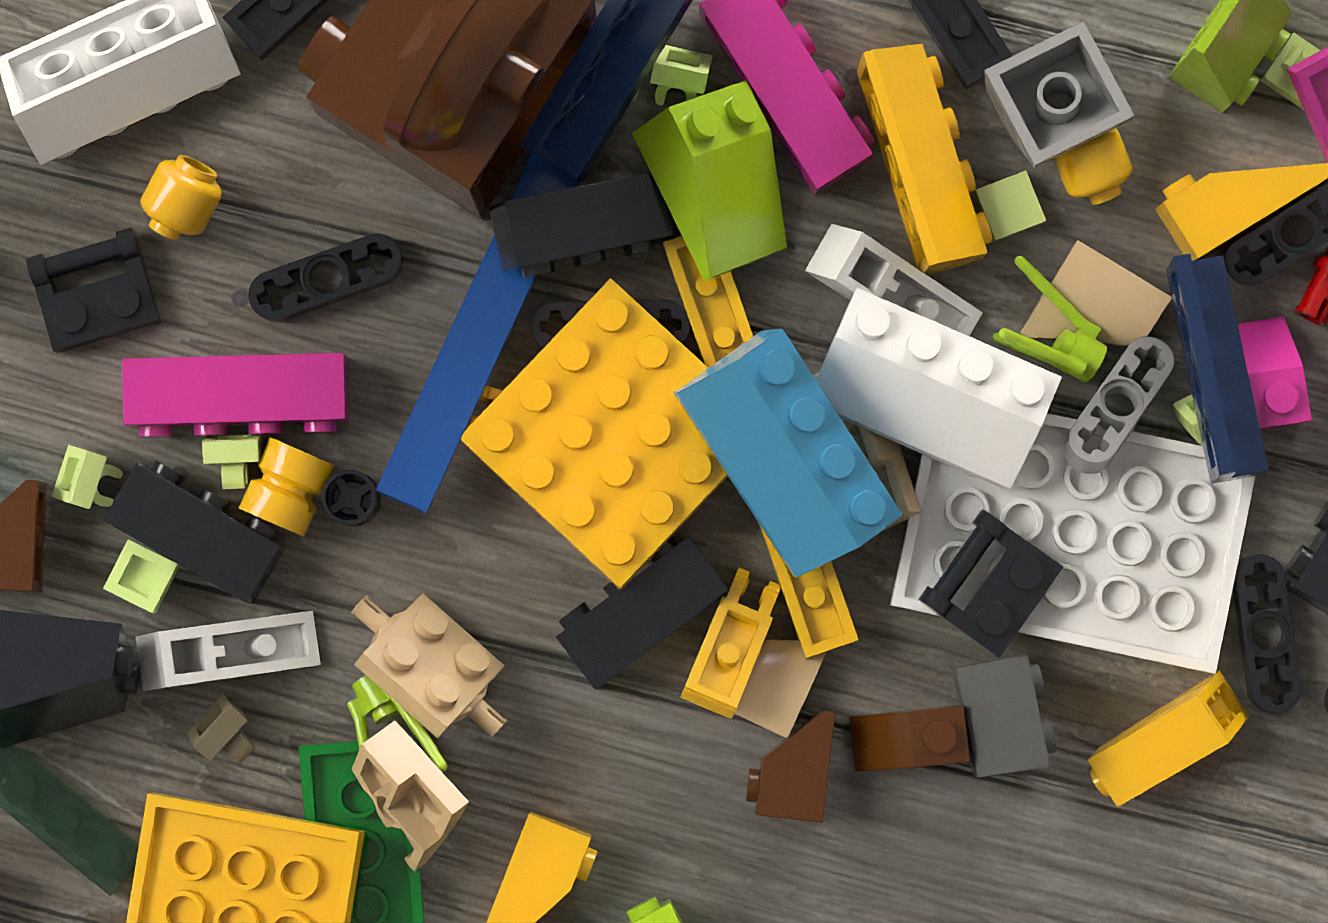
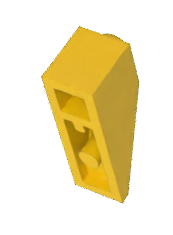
M1328 163L1209 173L1196 182L1192 175L1188 174L1162 191L1167 200L1162 202L1155 210L1183 255L1190 254L1191 260L1195 261L1328 179Z
M531 811L528 814L487 923H536L571 891L575 878L586 882L598 852L588 847L592 835Z

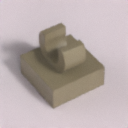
M225 693L187 733L193 748L209 761L223 749L241 764L255 748L250 742L251 739L240 730L248 721L241 707Z

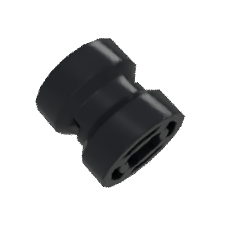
M342 470L333 474L326 481L322 489L321 502L325 512L332 520L347 526H361L369 523L377 515L381 507V494L376 493L378 485L369 476L356 470Z

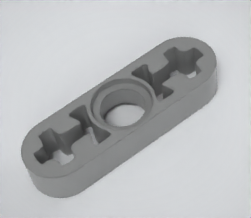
M1141 337L1134 340L1128 346L1068 434L1064 444V455L1074 469L1086 474H1095L1106 469L1171 374L1174 367V355L1165 342L1154 337ZM1147 357L1152 358L1156 362L1155 366L1146 373L1139 385L1132 378L1140 362H1143ZM1115 393L1128 397L1133 404L1134 412L1128 416L1112 414L1105 405V397ZM1098 425H1100L1107 431L1098 449L1093 450L1091 454L1086 453L1082 450L1083 444L1090 440Z

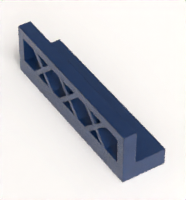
M607 0L519 146L546 160L576 180L583 182L693 0Z
M1190 254L1174 256L1166 269L1210 482L1215 484L1266 474L1269 469L1223 255L1195 261L1191 260Z

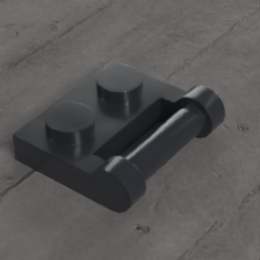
M133 227L116 231L115 238L45 258L44 254L41 253L26 258L28 272L36 290L51 346L56 353L161 323L148 273ZM123 258L127 273L60 293L56 292L52 278Z
M982 509L972 522L976 528L935 586L933 588L927 586L918 600L996 657H1001L1064 567L1008 528L992 514ZM995 540L1005 547L1006 551L965 609L961 610L951 600Z

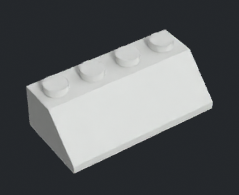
M125 0L0 57V74L12 116L40 165L55 158L70 156L78 148L104 136L116 135L125 130L130 124L155 113L167 112L179 102L203 91L218 89L228 80L241 75L209 0Z
M856 288L832 340L816 381L841 419L1009 491L1042 427L1062 377Z

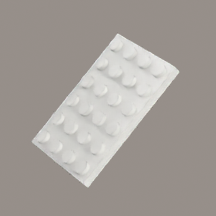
M1048 413L1009 491L921 453L914 486L921 513L907 519L890 606L937 615L918 599L927 586L931 588L935 586L976 528L972 522L983 509L1064 567L1018 633L1216 674L1255 476L1211 484L1203 446L1133 431L1106 469L1095 474L1082 473L1074 469L1064 455L1065 441L1077 420ZM1098 425L1090 440L1084 442L1082 450L1091 454L1093 450L1098 449L1107 430ZM995 540L991 543L951 600L954 605L961 610L965 609L1006 551V548Z

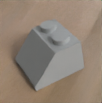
M1084 21L984 70L986 93L1009 136L1034 168L1133 120L1135 117Z

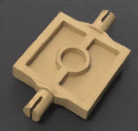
M424 593L405 611L394 614L391 618L372 602L367 595L355 606L351 614L355 615L371 629L375 636L372 639L371 645L363 652L354 665L437 739L452 723L460 721L466 716H469L491 738L506 723L507 719H504L482 699L486 694L488 684L505 665Z

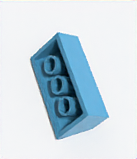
M783 329L760 331L674 392L794 577H799L859 548L903 516Z

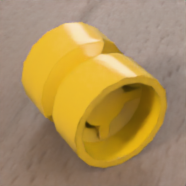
M270 437L258 463L263 476L261 479L250 481L239 509L305 537L317 510L311 499L313 495L322 494V489L326 481L332 476L336 466Z

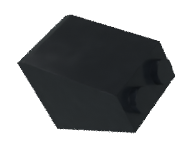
M0 610V749L125 712L127 695H135L138 690L140 666L138 661H134V644L128 643L121 623Z

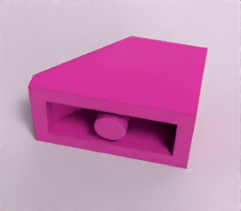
M1278 317L1238 323L1260 431L1296 426L1312 421L1303 364L1285 318Z

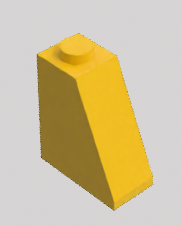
M1218 670L1216 674L1208 676L1101 745L1087 760L1091 766L1090 776L1101 794L1106 797L1110 796L1115 805L1119 807L1228 744L1248 719L1249 714L1221 671Z

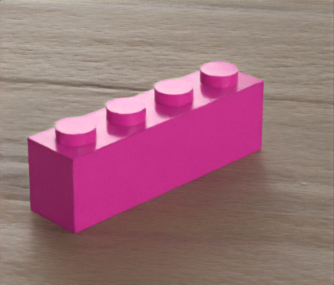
M705 0L699 4L700 17L742 82L747 80L766 121L814 196L870 162L873 153L869 146L875 143L873 136L858 115L851 119L840 103V100L845 98V93L838 80L829 69L821 73L810 56L816 52L810 36L800 23L792 27L781 9L787 6L786 0Z
M344 353L122 359L123 425L131 429H139V438L172 437V428L194 427V436L197 437L227 436V426L248 425L249 435L282 434V425L304 424V433L325 434L336 433L337 423H350L349 357Z

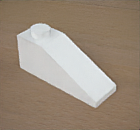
M831 224L805 272L851 300L856 288H859L967 336H970L983 313L865 233Z
M313 611L159 631L136 636L143 691L321 665Z

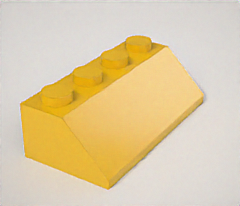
M923 44L874 49L864 52L856 73L917 269L929 276L982 260L987 254L985 245L992 243V235L984 212L975 213L969 193L976 191L975 179L968 160L959 161L953 141L960 139V133L952 108H942L937 92L938 88L944 87L937 58L935 55L927 57Z

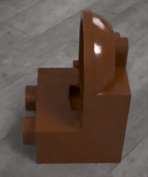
M369 0L352 27L334 16L329 17L323 23L307 46L300 60L298 72L315 82L306 98L319 117L474 216L482 219L525 153L526 149L519 145L597 18L595 0Z

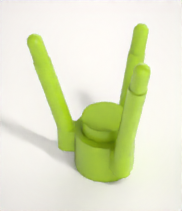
M1017 256L1015 264L1077 329L1072 332L1065 328L1058 335L1052 347L1007 328H1002L999 332L994 333L993 341L1050 364L1079 381L1087 383L1101 366L1107 352V346L1096 340L1101 328L1086 320L1023 256Z
M366 675L352 685L357 698L346 705L355 723L359 750L361 745L370 739L366 717L372 716L375 724H381L401 715L431 761L441 772L447 770L446 761L420 722Z

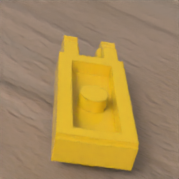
M740 567L736 572L726 598L722 596L680 696L684 700L729 719H732L759 655L773 620L770 614L781 589L780 584L770 580L769 585L764 587L758 601L760 606L757 611L739 604V598L744 595L750 581L748 578L750 571Z

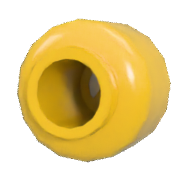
M1117 128L1054 158L1068 195L1074 198L1089 197L1092 205L1104 203L1119 196L1122 193L1120 184L1125 182L1133 171L1131 161Z
M179 155L176 160L161 161L140 201L145 213L152 218L149 227L160 235L172 240H178L181 234L191 236L201 234L205 230L222 196V190L215 181L217 173L204 163L186 155Z

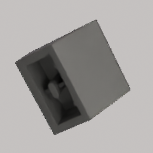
M1013 655L951 668L958 703L964 706L969 758L973 776L985 777L1050 767L1048 754L1056 752V742L1050 719L1044 720L1040 718L1037 698L1045 697V688L1039 665L1029 664L1028 655Z

